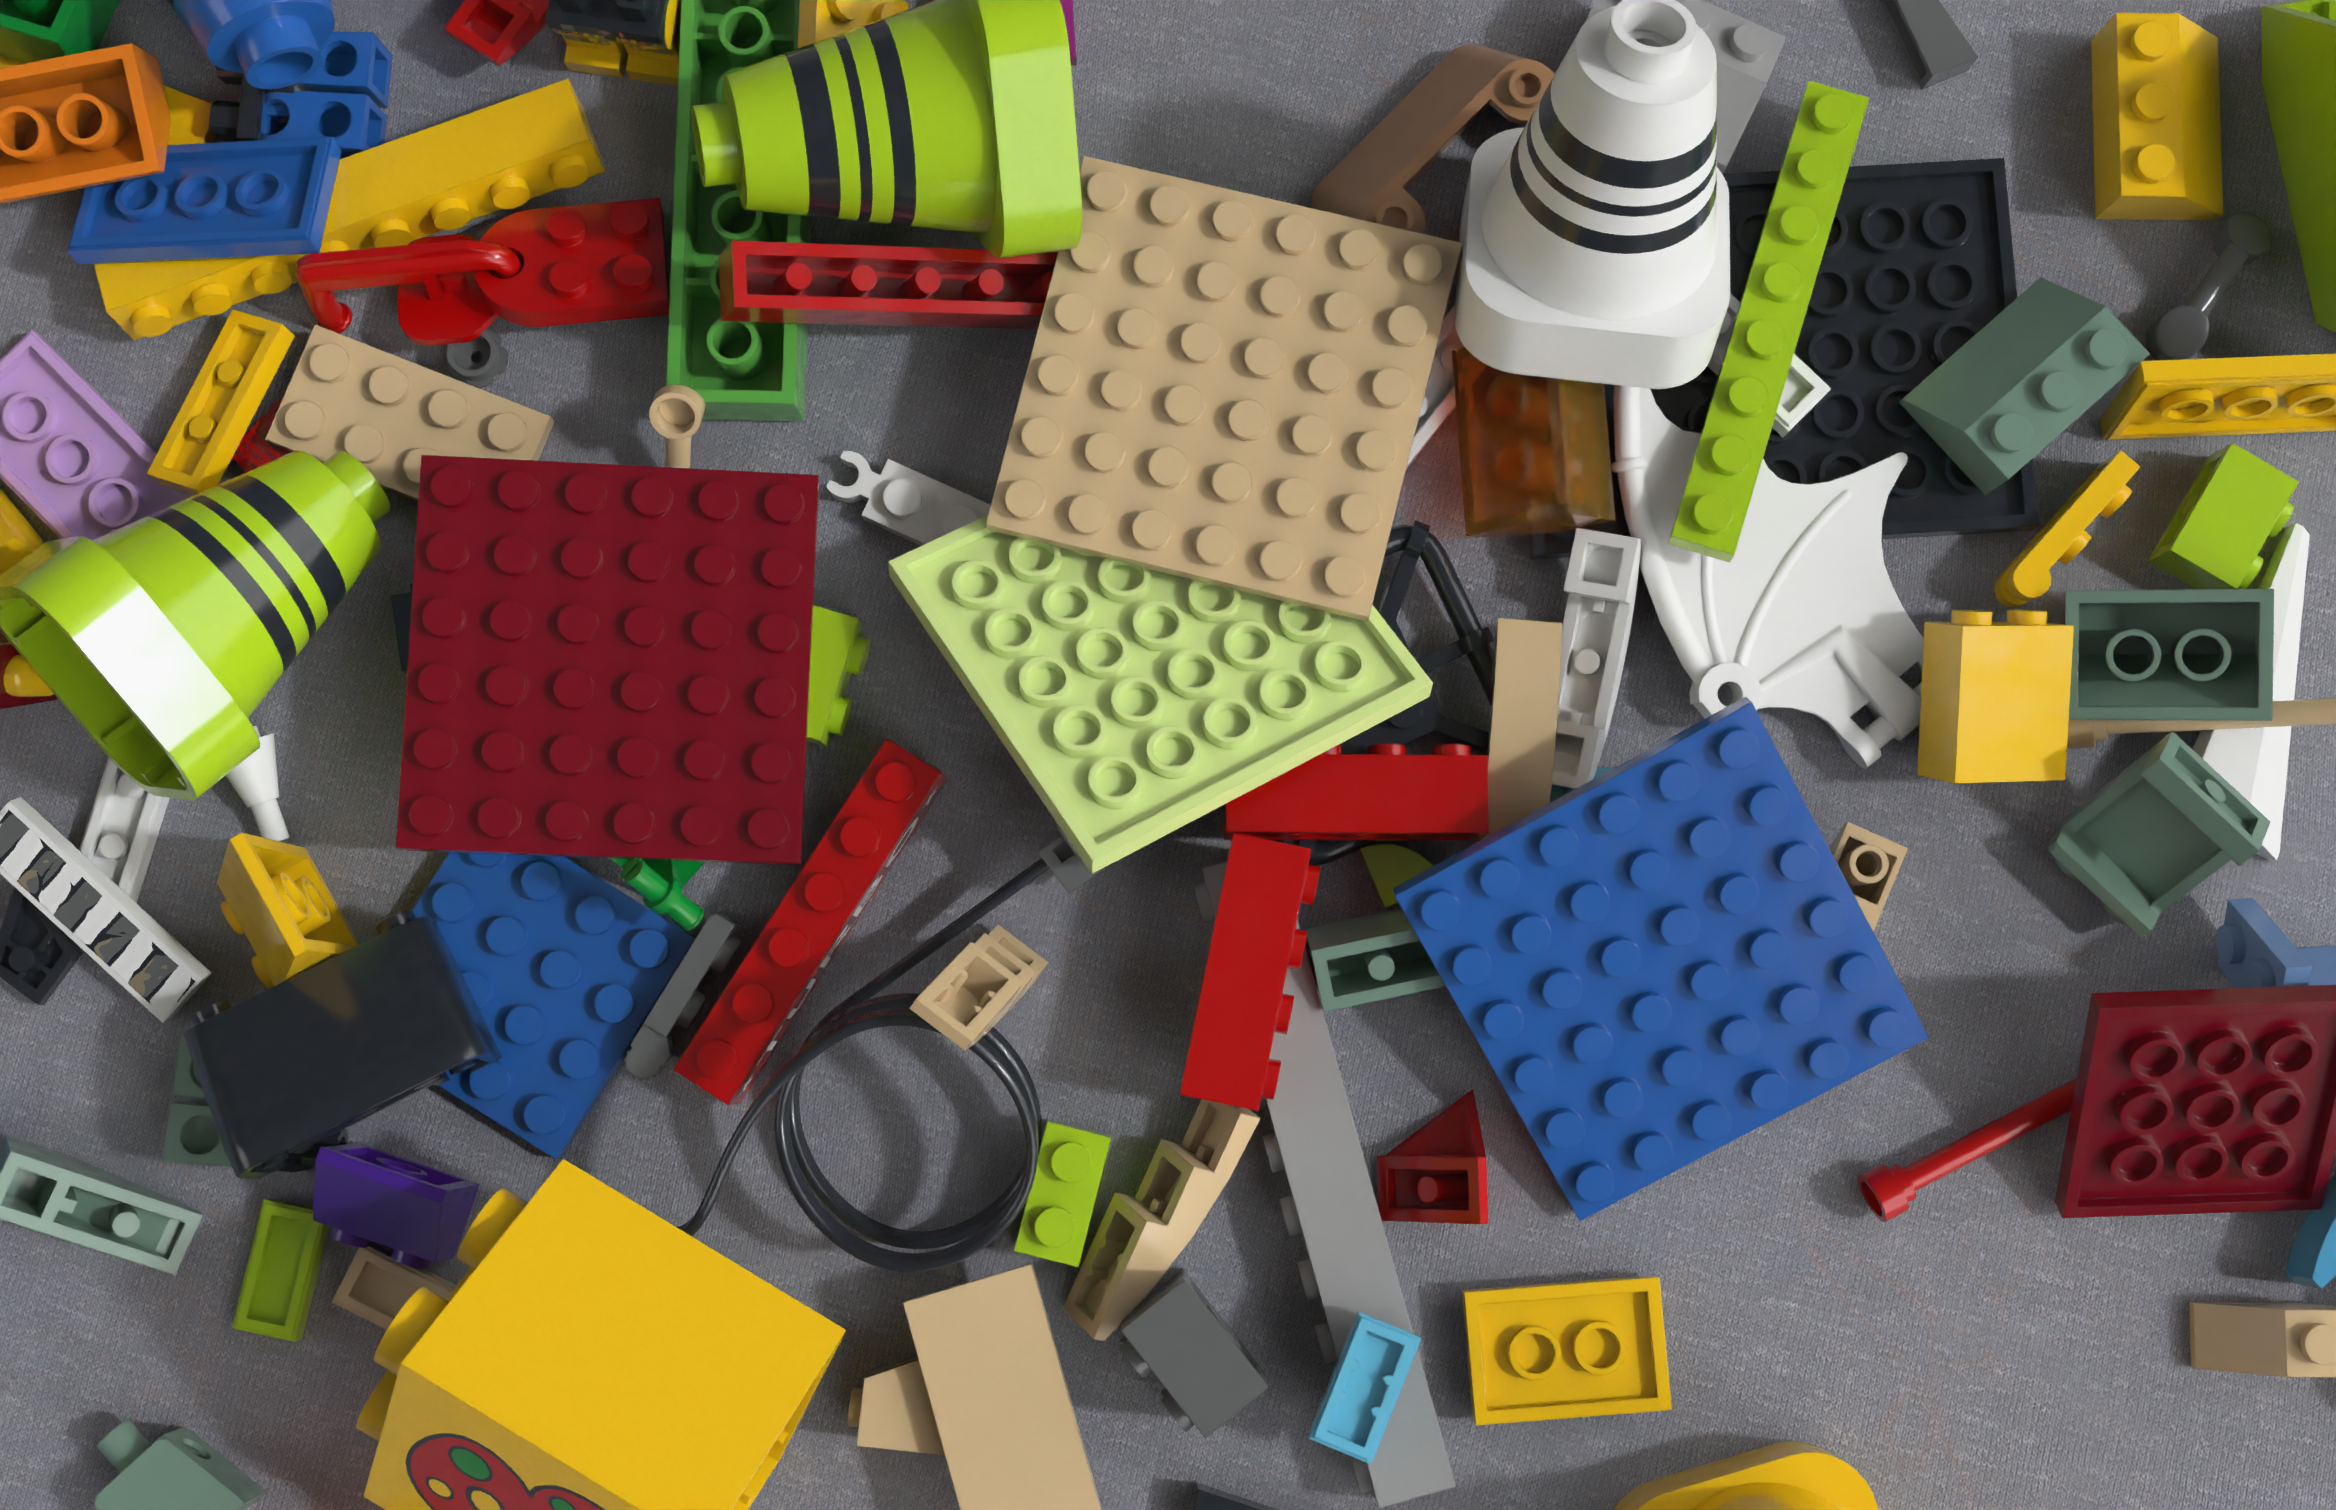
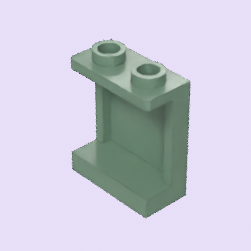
M2172 731L2064 818L2048 845V851L2054 856L2055 862L2062 872L2074 880H2080L2101 900L2104 909L2115 921L2128 925L2134 932L2143 937L2153 930L2159 915L2165 909L2230 860H2233L2240 866L2259 852L2271 821Z

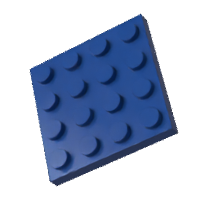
M449 852L412 911L416 918L430 916L436 920L503 1058L475 1072H471L468 1068L451 1076L449 1071H446L450 1080L439 1086L554 1159H560L628 1054L626 1051L631 1049V1043L696 937L660 914H655L639 901L568 857Z

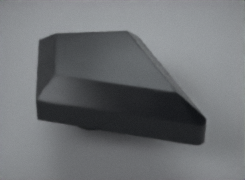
M15 888L0 929V978L37 1005H45L83 952L70 937Z

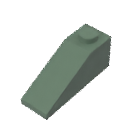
M7 1134L5 1135L0 1145L1 1220L176 1275L203 1217L202 1212L70 1155Z

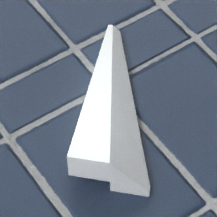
M2297 523L2285 528L2258 589H2274L2273 701L2294 700L2310 537L2306 529ZM2291 726L2201 730L2193 750L2271 821L2260 851L2256 854L2269 861L2277 860L2280 852Z

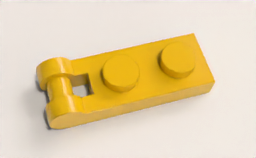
M2122 450L2101 462L1997 578L1994 584V593L1997 600L2006 607L2016 608L2046 593L2051 586L2049 569L2057 560L2064 565L2069 563L2092 538L2085 529L2097 515L2100 514L2104 519H2107L2128 499L2133 491L2125 484L2138 471L2140 466Z

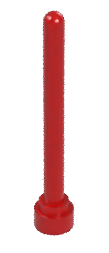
M2076 1078L1903 1168L1898 1164H1894L1889 1168L1884 1164H1880L1857 1177L1858 1185L1868 1206L1880 1221L1886 1222L1909 1209L1908 1202L1916 1199L1915 1191L2071 1111Z

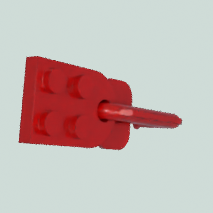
M660 198L524 210L511 214L495 223L488 229L480 241L466 234L424 237L408 245L313 253L301 257L295 265L297 281L310 311L318 321V326L341 334L349 327L352 321L351 309L346 304L338 302L334 290L397 285L400 327L409 340L424 346L473 341L499 317L521 326L548 327L669 315L670 294L664 215Z

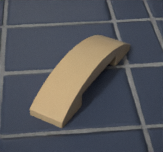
M1497 618L1491 678L1493 691L1487 748L1489 833L1483 839L1550 803L1560 688L1562 623Z

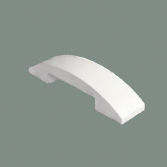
M1576 528L1564 585V591L1569 593L1562 625L1560 688L1552 775L1553 785L1577 789L1594 779L1613 715L1628 646L1640 563L1641 539Z

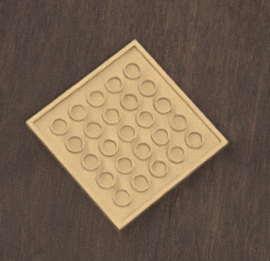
M1084 156L1080 170L1082 196V231L1080 242L1075 249L1060 250L1058 252L986 522L988 530L1368 622L1462 243Z

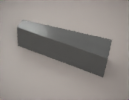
M1880 0L1922 90L1968 71L1977 60V54L1939 0Z

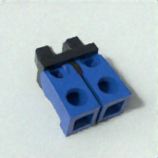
M332 32L329 38L319 47L322 63L317 71L303 81L278 89L255 88L248 84L244 73L231 72L215 66L217 77L225 84L242 85L240 102L214 101L210 109L209 129L217 138L225 142L333 137L341 149L340 159L382 145L385 141L387 115L380 108H388L393 55L373 32Z

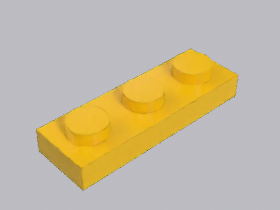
M232 309L156 454L147 475L161 485L192 495L218 485L295 335L281 323Z

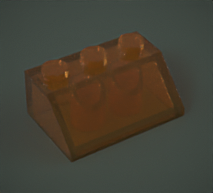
M1465 347L1452 350L1466 537L1477 538L1566 532L1576 528L1615 521L1604 384L1508 373L1484 364Z

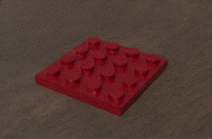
M2336 985L2091 994L2055 1203L2062 1218L2322 1209L2336 1151Z

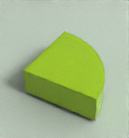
M1376 844L1358 850L1383 909L1398 903L1393 888L1433 867L1429 861L1417 852L1398 845Z

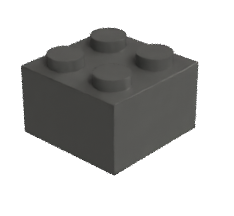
M1184 1269L1135 1307L1122 1321L1121 1331L1125 1336L1120 1339L1122 1342L1119 1346L1121 1351L1143 1378L1154 1372L1165 1387L1161 1391L1164 1396L1161 1399L1163 1405L1185 1432L1195 1425L1206 1439L1269 1388L1263 1369Z

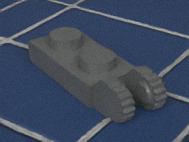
M721 912L709 916L631 1043V1050L626 1051L628 1055L624 1058L626 1060L624 1067H627V1073L633 1075L632 1078L637 1077L640 1081L642 1079H647L648 1081L650 1077H656V1073L660 1074L662 1068L666 1067L665 1064L671 1060L676 1051L672 1032L677 1025L688 1030L702 1009L708 997L698 992L711 969L722 975L741 945V941L732 937L740 923Z

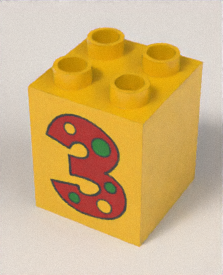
M562 1159L529 1202L504 1187L499 1189L477 1215L459 1247L457 1260L469 1266L470 1269L457 1284L448 1300L426 1287H421L408 1299L386 1330L375 1352L374 1362L388 1371L370 1395L356 1423V1429L378 1442L363 1497L384 1510H748L782 1458L846 1330L585 1171Z

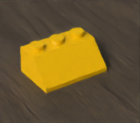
M2116 13L2091 40L2095 219L2219 221L2223 218L2218 37L2179 13Z

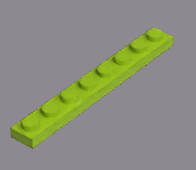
M1808 81L1667 543L1669 545L1729 563L1735 554L1869 97L1813 81Z

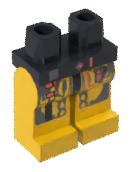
M549 0L545 21L555 33L562 35L567 45L564 63L569 71L623 78L628 53L626 72L631 80L678 86L681 24L680 0Z

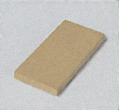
M1032 1263L905 1300L903 1302L960 1510H1102Z

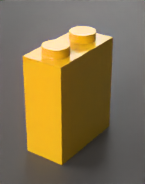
M2019 609L2007 610L2006 621L1992 622V611L1952 610L1951 622H1925L1917 776L1951 783L2065 780L2074 626L2047 623V611Z

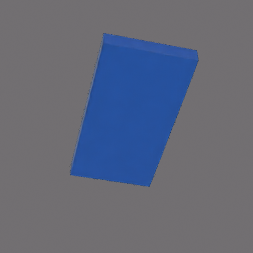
M333 137L168 145L164 173L84 188L67 251L77 264L319 253L341 149Z

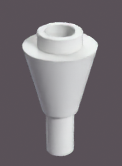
M253 726L260 740V748L229 772L226 778L247 808L251 807L261 837L281 841L290 836L276 798H279L274 733L261 737L258 727Z

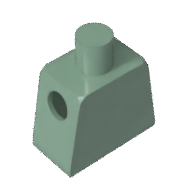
M128 1419L109 1432L97 1444V1448L120 1473L94 1497V1506L97 1510H247L266 1493L260 1485L194 1432L185 1427L166 1433L151 1444L135 1424Z

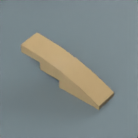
M997 925L989 934L984 933L975 944L970 942L915 999L909 1009L966 1051L993 1028L1039 978L1049 962L1000 925Z
M1201 1099L1182 1143L1178 1144L1161 1139L1136 1196L1132 1197L1114 1193L1063 1306V1309L1093 1339L1100 1341L1107 1339L1149 1294L1194 1236L1229 1181L1261 1119L1251 1110Z

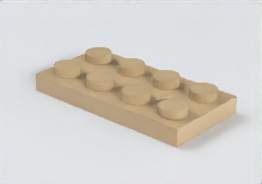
M315 325L265 440L291 452L296 450L306 452L322 463L336 452L345 451L360 461L375 477L382 488L418 501L421 455L538 461L554 425V420L551 416Z

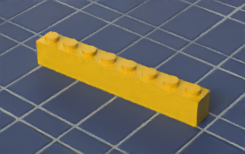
M569 78L340 159L319 253L408 245L411 241L442 230L459 229L470 220L492 212L520 207L529 199L560 188L579 186L588 178L606 172L586 111ZM309 254L94 264L106 312L133 340H137L143 337L162 335L176 325L204 315L221 314L232 305L263 294L282 292L289 288L291 284L298 282L295 275V265L301 257Z

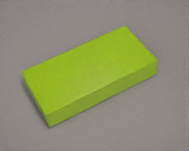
M273 1198L263 1199L232 1324L233 1329L293 1342L302 1340L330 1227L313 1221V1207Z

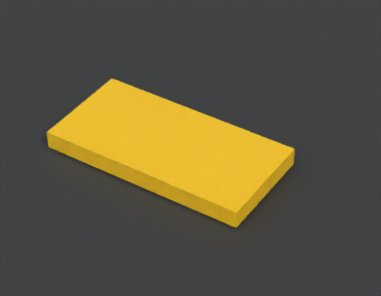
M2336 354L2141 361L2100 418L2103 439L2119 440L2336 431Z

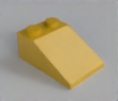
M242 832L229 839L217 884L226 898L220 904L221 910L233 930L239 935L245 934L257 954L251 958L252 966L258 978L267 989L359 945L305 847Z

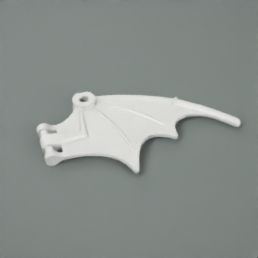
M1614 385L1616 461L1612 463L1611 467L1612 471L1618 474L1625 519L1630 536L1641 539L1639 567L1659 621L1679 661L1693 681L1689 692L1690 705L1693 704L1704 719L1726 708L1727 706L1719 701L1717 694L1719 687L1722 684H1726L1733 692V699L1729 705L1747 697L1753 703L1756 711L1767 707L1791 708L1814 714L1833 729L1848 755L1862 768H1868L1882 756L1880 749L1894 738L1900 741L1920 725L1922 682L1912 689L1899 676L1915 663L1922 671L1924 638L1904 610L1891 584L1884 565L1881 542L1882 518L1887 498L1907 463V455L1897 453L1853 474L1832 481L1810 485L1790 483L1778 478L1767 467L1763 459L1737 548L1729 563L1667 544L1701 433L1683 431L1669 421L1657 406L1651 389ZM1866 704L1876 720L1862 730L1850 717Z

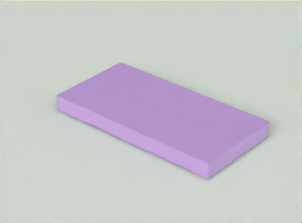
M31 330L0 359V478L60 539L84 536L90 540H95L194 496L161 485L147 475L158 452L40 334Z

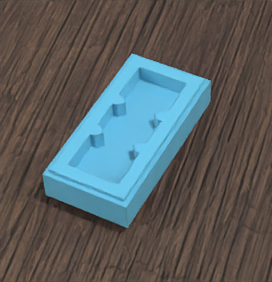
M1358 1310L1308 1434L1309 1439L1372 1465L1421 1337Z

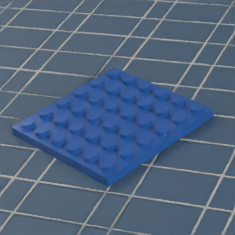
M1747 697L1738 700L1393 888L1398 903L1580 1221L1929 1038L1753 703Z

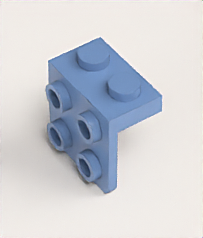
M2254 898L2228 900L2224 925L2218 928L2216 934L2217 966L2235 988L2336 985V946L2296 948Z

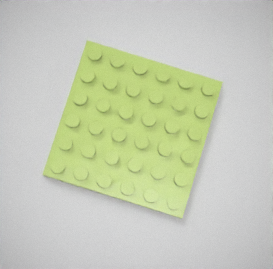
M988 515L888 561L889 577L1091 874L1430 697L1433 686L1431 679L1373 605L1367 622L991 531L986 526Z

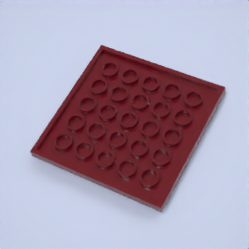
M421 455L396 848L407 851L801 865L819 475Z

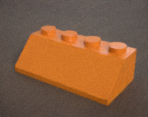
M130 43L0 68V204L164 173L171 116L158 58Z

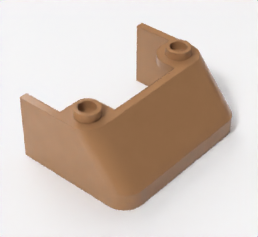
M1468 44L1455 48L1317 185L1312 195L1310 208L1424 234L1426 227L1424 211L1420 204L1405 189L1489 105L1495 108L1507 120L1516 124L1526 125L1555 74L1541 62L1488 47Z

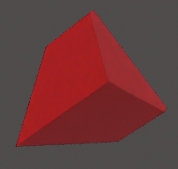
M1473 1089L1386 1155L1377 1156L1378 1210L1382 1221L1488 1224L1486 1153Z

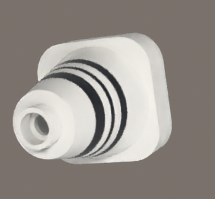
M1622 0L1617 6L1604 9L1590 17L1578 32L1525 128H1515L1500 132L1487 139L1476 151L1471 164L1460 220L1459 242L1462 243L1457 268L1455 327L1458 337L1465 348L1484 364L1513 374L1648 389H1666L1683 385L1700 375L1708 365L1730 301L1729 189L1724 176L1717 168V60L1715 49L1706 33L1696 24L1691 12L1676 0Z

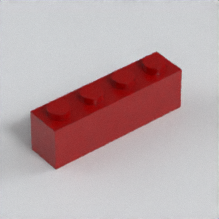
M1399 744L1367 746V754H1341V746L1337 745L1224 804L1223 840H1232L1233 833L1267 840L1481 841L1489 833L1488 755H1470V746L1460 744L1431 747V755H1406V746Z
M1233 833L1180 1095L1259 1111L1261 1098L1274 1099L1281 1066L1280 1060L1269 1058L1274 1032L1287 1034L1294 1002L1293 995L1283 994L1287 968L1300 970L1307 938V931L1295 928L1300 904L1313 905L1320 873V866L1309 864L1311 848Z

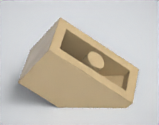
M2189 1302L2191 1368L2281 1377L2336 1378L2335 1306L2321 1303Z

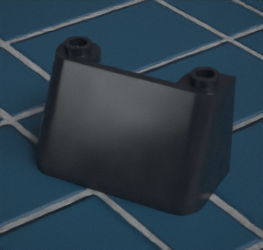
M412 910L402 912L376 926L378 936L233 1007L229 1000H224L212 1004L191 1016L194 1027L186 1031L184 1037L224 1151L237 1178L261 1179L291 1164L288 1159V1153L303 1154L315 1148L313 1144L431 1085L439 1086L449 1081L450 1079L446 1071H449L451 1076L468 1068L471 1072H475L503 1058L435 919L430 916L416 918Z

